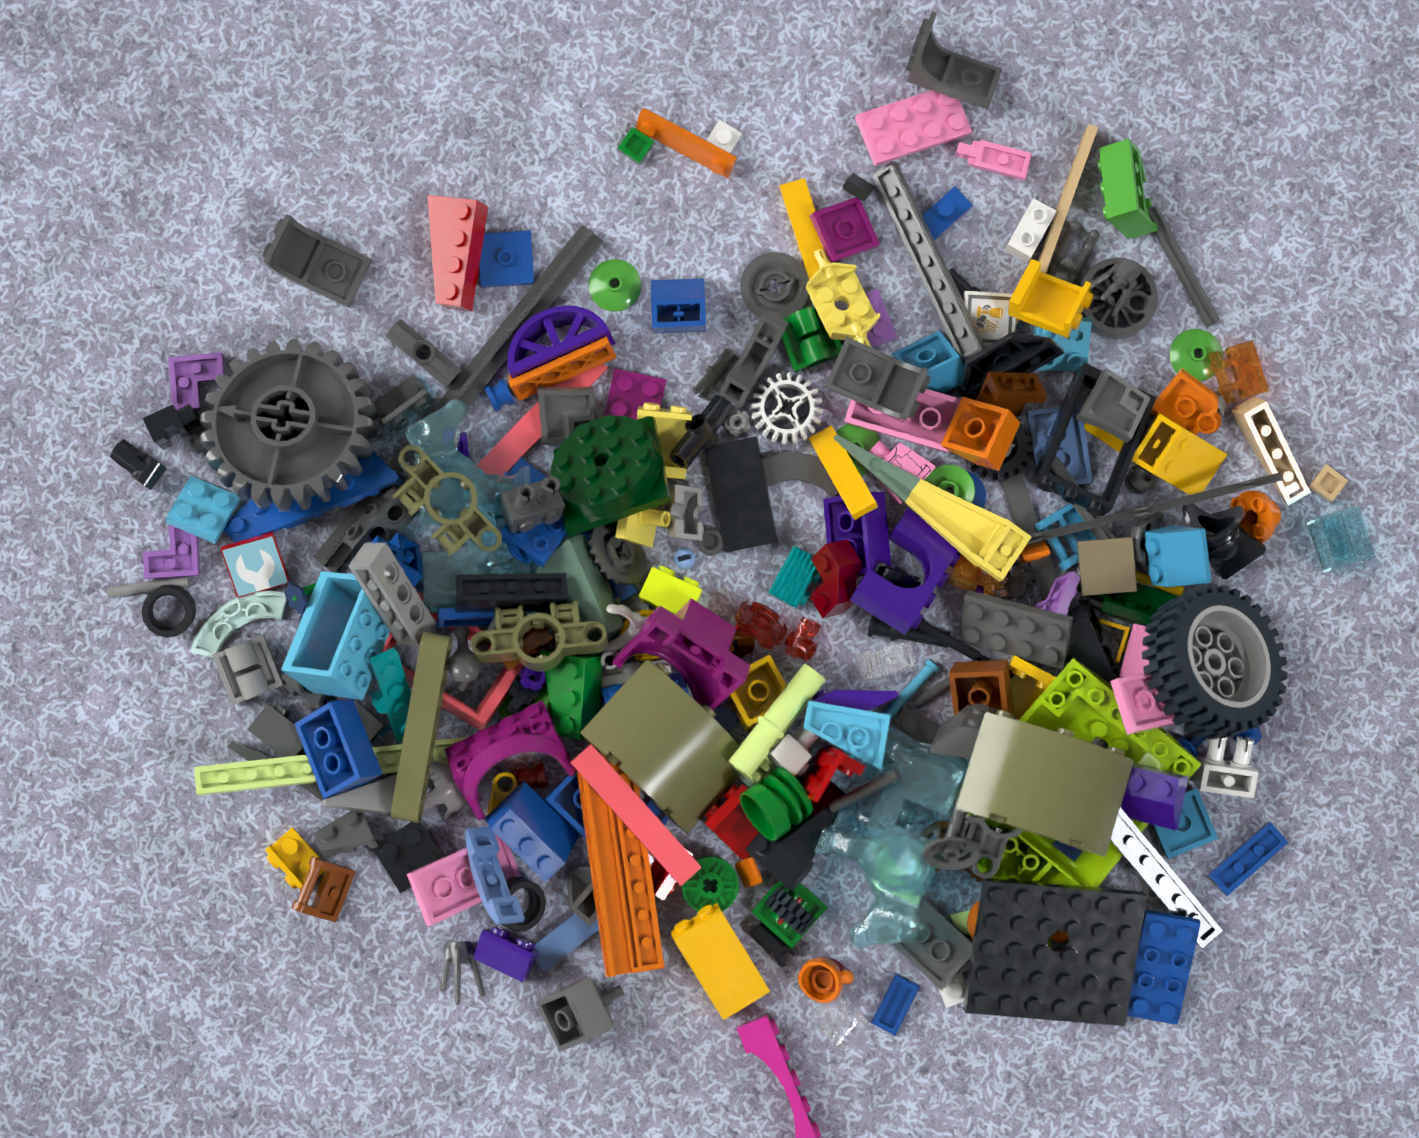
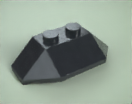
M1024 331L1011 332L965 360L960 395L961 397L976 400L988 372L1032 373L1064 354V349L1049 337Z

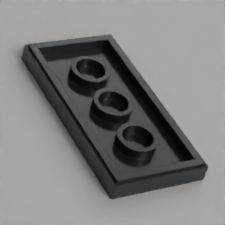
M755 436L713 445L705 449L725 553L777 543V531L758 437Z

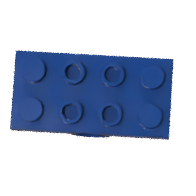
M1145 909L1127 1016L1178 1025L1201 925L1200 919Z

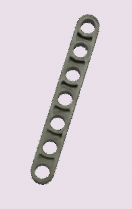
M424 632L421 638L393 796L391 818L419 823L422 818L446 684L448 662L452 649L453 639L451 636Z

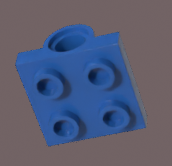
M562 516L555 523L536 525L527 532L517 531L510 533L507 524L500 531L502 542L509 545L508 550L516 560L525 564L533 561L542 568L567 536Z

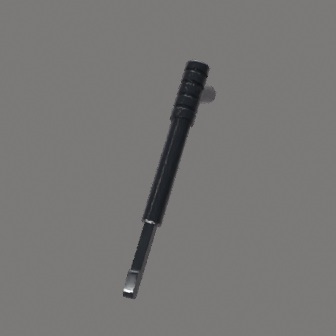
M925 618L921 620L916 628L919 633L930 636L974 661L991 660L980 654V651L928 624ZM1009 669L1010 679H1012L1015 674L1011 673L1012 670Z

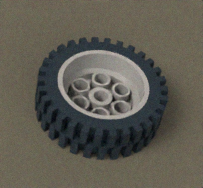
M1211 584L1206 587L1202 586L1161 605L1157 609L1158 612L1154 613L1150 618L1153 622L1146 626L1145 631L1150 635L1143 637L1142 645L1149 647L1148 650L1142 652V659L1149 660V665L1143 667L1144 674L1152 675L1153 680L1148 681L1147 684L1149 689L1156 687L1158 694L1153 696L1157 703L1164 701L1166 704L1162 711L1166 716L1174 714L1172 722L1177 726L1185 723L1183 730L1187 733L1196 731V737L1203 738L1207 736V739L1212 740L1226 738L1247 731L1270 720L1268 717L1273 716L1277 712L1275 707L1281 705L1283 698L1279 695L1286 692L1287 686L1282 684L1281 681L1288 679V672L1281 670V666L1287 665L1286 657H1280L1279 651L1284 650L1283 643L1276 644L1274 637L1278 636L1279 633L1276 628L1270 630L1268 627L1272 620L1268 615L1260 616L1263 608L1259 604L1250 606L1251 597L1248 595L1240 597V590L1235 588L1229 590V586L1226 585L1217 587V584Z

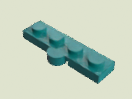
M393 647L369 658L379 689L372 697V704L377 712L381 714L387 713L393 735L397 742L400 743L404 739L411 692L399 654Z

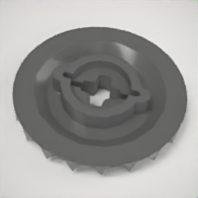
M779 252L765 253L756 257L745 268L740 282L741 296L746 307L755 316L761 317L763 312L767 310L775 316L785 319L804 307L809 295L806 290L809 278L805 268L794 257ZM772 280H775L777 284L787 283L779 288L778 294H775L774 291H762L771 286Z
M618 521L594 528L589 534L591 540L588 544L592 547L590 554L596 558L594 563L599 564L601 567L600 572H606L608 579H614L616 584L622 583L624 586L633 585L640 581L646 571V556L642 546L615 538Z

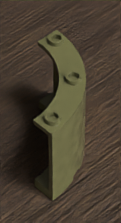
M646 659L580 733L589 744H592L614 766L618 762L621 763L619 768L628 775L627 777L643 793L654 800L653 803L668 819L688 834L741 775L728 761L742 742L738 739L735 741L714 719L716 714L706 704L700 706L668 677L670 672L658 662L654 665Z
M997 710L996 714L985 712L956 809L1004 824L1006 819V824L1018 827L1021 830L1058 840L1060 843L1105 857L1134 760L1124 756L1125 751L1111 746L1108 749L1074 738V732L1063 728H1058L1057 732L1015 720L1013 719V714L1002 710Z

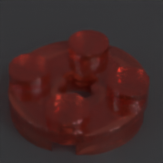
M747 601L743 602L735 613V620L737 622L735 628L737 632L743 636H750L758 641L762 647L769 650L774 645L780 644L787 634L786 624L784 623L781 626L778 622L780 616L774 610L759 602H753L752 605H746Z

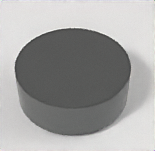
M715 529L704 530L702 541H697L699 550L707 556L719 554L724 547L722 535Z

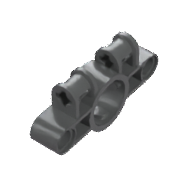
M964 814L957 838L967 839L978 846L980 850L978 861L983 857L988 858L990 867L985 872L978 870V861L969 867L973 874L981 878H990L998 870L1008 839L1016 837L1024 830L1014 826L1010 830L1002 832L1001 829L996 827H988L982 817Z

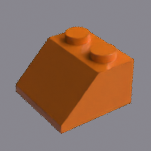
M962 397L941 446L976 465L999 471L1021 422L1008 409Z

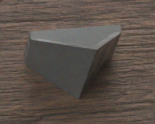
M567 866L569 908L587 925L591 926L597 919L590 866Z

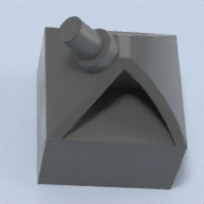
M589 976L554 991L536 1001V1004L560 1052L587 1042L614 1027L608 1005L613 1004L614 999L625 995L621 985L610 990L606 988L601 990Z

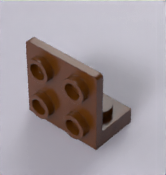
M988 372L976 401L1008 409L1015 417H1019L1026 403H1044L1048 395L1037 373Z

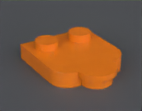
M1183 368L1180 369L1157 396L1151 410L1152 415L1156 416L1160 412L1196 435L1199 432L1205 434L1216 432L1222 421L1221 415L1217 411L1219 398L1216 393Z

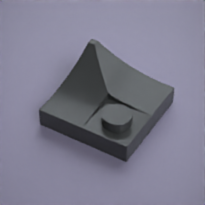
M1106 368L1101 372L1076 419L1098 427L1127 443L1132 439L1151 397Z
M537 386L542 445L561 444L579 425L595 420L594 389L592 386Z

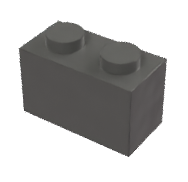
M279 703L276 706L267 704L247 729L282 757L299 756L304 751L295 722L288 717L290 712Z

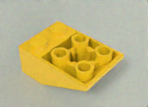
M1158 412L1141 437L1132 461L1190 495L1205 490L1228 454Z

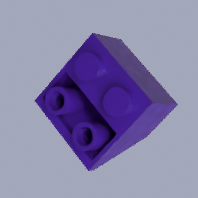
M498 925L483 929L473 959L522 983L526 982L540 952L534 949L536 944L523 937L516 940L510 937L511 931Z

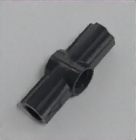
M715 395L701 414L694 415L691 420H687L685 423L687 432L669 455L673 463L677 464L680 468L688 469L702 450L712 447L717 442V430L734 409L731 402L723 396Z

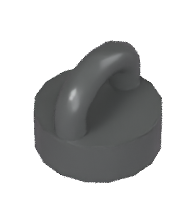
M1139 465L1133 467L1124 479L1125 486L1135 494H1144L1155 483L1152 473Z

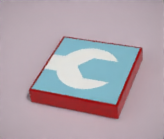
M274 532L221 546L220 550L238 598L286 585L287 581L290 580Z

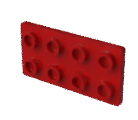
M827 746L825 749H819L813 760L816 766L812 773H805L800 784L807 792V797L818 802L836 769L851 777L853 773L861 776L866 766L849 757L844 752Z

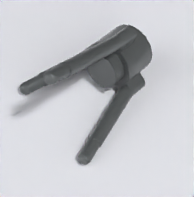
M1125 259L1120 265L1115 264L1109 271L1091 282L1092 289L1113 275L1114 283L1101 296L1103 301L1118 286L1121 288L1126 286L1111 313L1113 317L1117 315L1131 290L1138 284L1136 279L1141 272L1133 262Z
M470 941L448 942V949H445V962L440 990L445 991L450 963L455 964L456 1005L460 1004L461 964H468V958L470 959L480 996L485 995L477 961L473 959L475 948H470Z

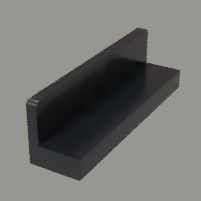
M566 573L456 575L455 579L456 613L495 612V607H500L502 610L518 608L519 605H523L524 611H551L550 602H555L557 605L567 604L568 601Z

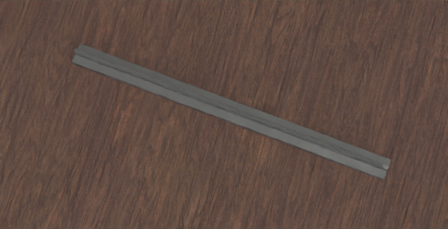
M584 225L580 226L389 462L388 466L395 473L398 472L400 466L399 454L406 446H418L429 458L440 445L439 435L451 432L485 390L484 388L489 385L506 364L510 344L520 327L534 315L551 308L603 244V240L596 236L594 231L587 229ZM407 451L404 454V461H407L411 456L419 462V455L415 451ZM381 490L376 495L366 496L361 501H358L313 556L331 572H338L354 552L342 539L349 527L357 522L362 516L364 509L376 499Z

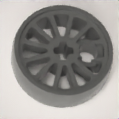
M1109 258L1096 263L1085 273L1078 285L1083 288L1086 281L1092 282L1095 275H1103L1105 270L1111 269L1115 264L1120 265L1125 259L1133 262L1141 272L1137 278L1141 284L1131 290L1119 310L1127 328L1118 327V313L1113 317L1112 327L1104 325V321L1116 305L1113 295L1118 293L1120 299L1126 286L1124 288L1118 286L1104 301L1101 300V296H1093L1092 302H1102L1103 304L1093 309L1084 308L1081 315L1083 317L1091 318V331L1104 338L1124 339L1137 334L1151 321L1157 308L1158 292L1153 277L1141 264L1127 258ZM1107 278L1103 281L1106 289L1111 286L1109 279ZM1099 285L1092 288L1102 295L1106 292V289ZM1144 288L1146 293L1138 290ZM1138 298L1141 304H1143V308L1141 310H1134L1130 306V299ZM1105 308V314L1098 321L1092 314ZM1129 316L1139 317L1140 321L1132 323Z

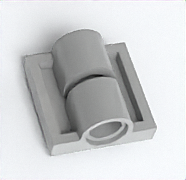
M265 634L212 654L232 705L284 685Z

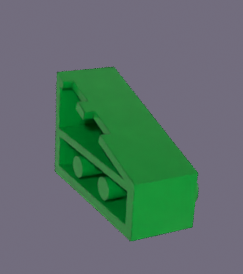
M556 648L540 651L541 655H546L547 657L550 654H552L556 650ZM580 654L564 656L563 660L556 667L545 671L554 724L561 737L576 740L585 739L580 732L600 711L603 674L602 655Z

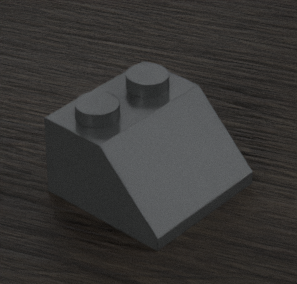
M984 704L968 705L939 726L930 747V753L971 759L985 712L996 714V709L989 708Z

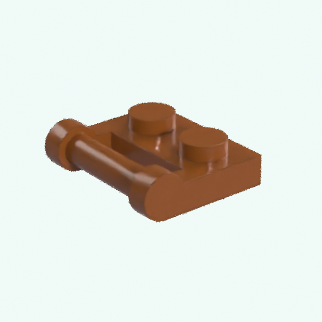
M311 856L309 861L311 866L298 900H294L291 909L336 923L356 871ZM321 869L325 870L312 906L308 905Z

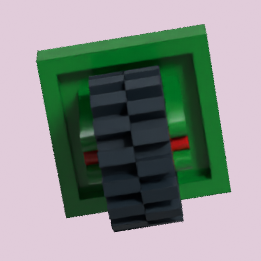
M778 880L751 910V913L790 948H793L828 907L801 883L791 892Z

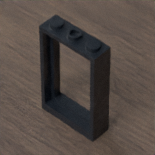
M1084 362L1074 373L1031 482L1037 484V487L1042 491L1053 492L1062 496V499L1067 503L1078 504L1086 508V511L1092 515L1104 516L1113 509L1156 397L1142 391L1151 398L1132 439L1127 443L1123 442L1102 498L1072 484L1049 471L1083 388L1086 387L1093 390L1102 372Z

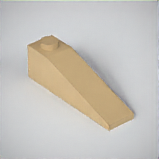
M1253 396L1231 409L1244 437L1267 474L1281 472L1283 481L1273 484L1286 505L1289 506L1311 493L1267 401ZM1300 488L1302 489V490L1299 491L1298 493H1296V494H1294L1293 496L1289 497L1290 494L1294 493L1295 491L1299 490Z

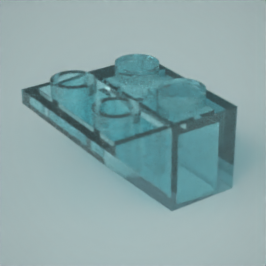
M1359 505L1306 522L1323 573L1376 557Z

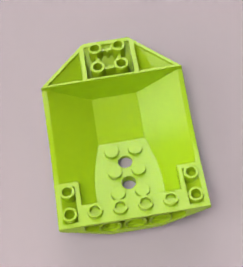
M1074 658L1019 719V721L1057 732L1058 728L1074 732V738L1091 743L1098 737L1108 743V748L1111 746L1124 750V756L1134 760L1133 763L1187 775L1188 779L1201 766V763L1163 727L1127 735L1112 685ZM984 818L988 827H996L1001 829L1002 832L1014 827L1006 824V819L1004 824ZM1130 819L1140 832L1148 825V823ZM1023 831L1016 837L1008 839L998 870L990 878L1098 888L1123 855L1111 841L1104 857L1060 843L1058 840ZM987 857L981 858L977 863V868L980 872H985L990 867Z

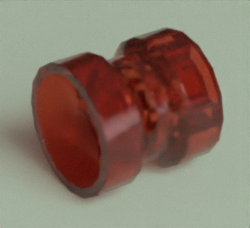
M543 761L534 763L532 768L525 766L517 767L516 774L519 784L524 780L531 788H535V786L540 789L549 787L548 779L544 773Z

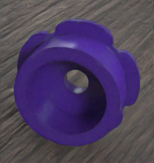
M523 667L519 673L521 677L520 683L527 689L539 690L542 687V683H545L546 680L545 671H534Z

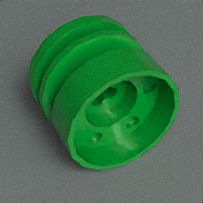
M782 767L774 769L770 775L768 774L763 777L762 784L756 783L740 794V803L747 818L761 835L771 841L780 838L790 830L791 824L796 825L800 823L802 818L808 817L812 814L813 810L811 800L807 797L808 794L803 786L789 771Z

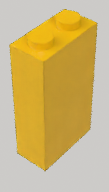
M718 903L713 906L707 905L701 908L697 913L698 915L690 920L684 919L678 922L670 933L720 1016L725 1020L771 991Z

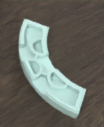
M262 591L240 598L237 597L229 601L203 624L193 641L190 652L213 658L212 654L220 652L231 634L243 625L260 619L272 618L283 620L288 605L285 593Z

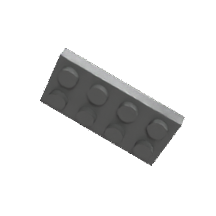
M968 590L964 597L959 640L971 645L1063 669L1067 661L1073 617Z

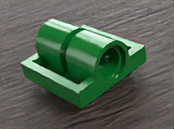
M804 308L782 319L789 323L783 334L782 342L794 373L838 357L842 344L840 340L829 337L816 308Z

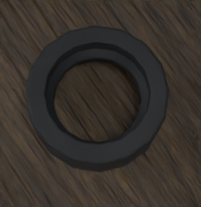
M172 584L160 586L149 593L143 601L141 610L143 622L148 630L157 636L165 638L176 637L185 632L193 623L196 615L195 601L191 594L181 586ZM166 595L175 596L183 603L185 615L183 620L176 626H163L155 619L153 607L160 597Z
M510 877L506 879L511 896L521 888L528 891L529 905L523 914L525 918L523 922L501 925L517 932L527 931L535 927L545 912L546 898L544 891L538 884L523 877Z

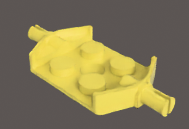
M823 248L816 250L813 255L819 264V269L807 282L806 290L829 337L835 340H846V337L871 347L867 339V333L878 322L881 315L880 313L875 314L855 273L856 265L831 263ZM836 301H843L848 305V309L844 311L839 310L835 307L834 303Z

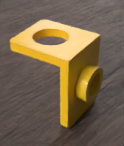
M1099 619L1098 623L1124 631L1115 662L1119 663L1122 653H1126L1129 642L1127 636L1130 628Z

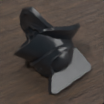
M1194 503L1183 505V516L1186 523L1191 528L1205 529L1209 563L1220 565L1222 579L1230 578L1265 553L1266 546L1239 526L1246 514L1243 506H1236L1209 514Z

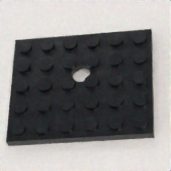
M983 878L963 1004L964 1012L969 1014L1125 1026L1147 895L1140 891ZM1056 931H1063L1068 937L1066 945L1059 950L1051 949L1047 943L1048 937L1054 935Z

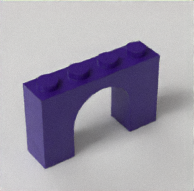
M908 508L889 536V540L917 558L924 572L923 584L915 588H901L869 569L850 598V601L904 635L911 627L913 629L917 628L924 617L920 614L922 608L926 607L928 609L936 597V594L932 593L936 586L941 588L949 576L945 572L947 567L953 568L961 556L956 548L918 514Z

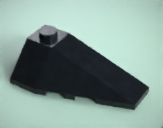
M1089 599L1068 612L1067 616L1073 617L1068 653L1111 684L1112 680L1121 678L1119 676L1120 672L1117 668H1112L1114 665L1112 652L1109 646L1102 645L1104 640L1101 631L1103 630L1100 623H1098L1099 620Z
M830 780L818 802L810 799L813 807L812 814L804 819L802 818V821L796 825L791 824L790 830L775 841L768 840L758 833L745 850L786 888L793 892L810 873L814 865L812 860L818 848L822 849L826 841L823 838L829 826L835 823L840 810L836 812L830 810L829 802L846 793Z

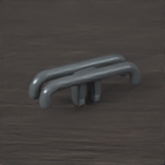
M1076 220L1072 221L1068 226L1046 272L1048 275L1075 285L1100 237L1098 230H1091L1076 261L1067 258L1066 255L1080 229V223Z

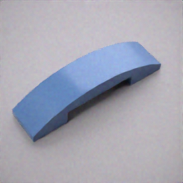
M489 826L467 828L465 834L470 867L485 909L497 925L523 922L525 918L517 895H510L497 858L500 847L495 833Z

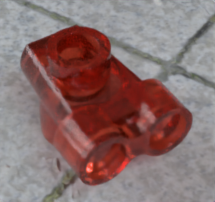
M802 616L796 626V631L791 632L785 639L784 644L787 648L784 652L794 659H802L806 662L812 658L817 650V643L812 641V639L817 635L822 625Z

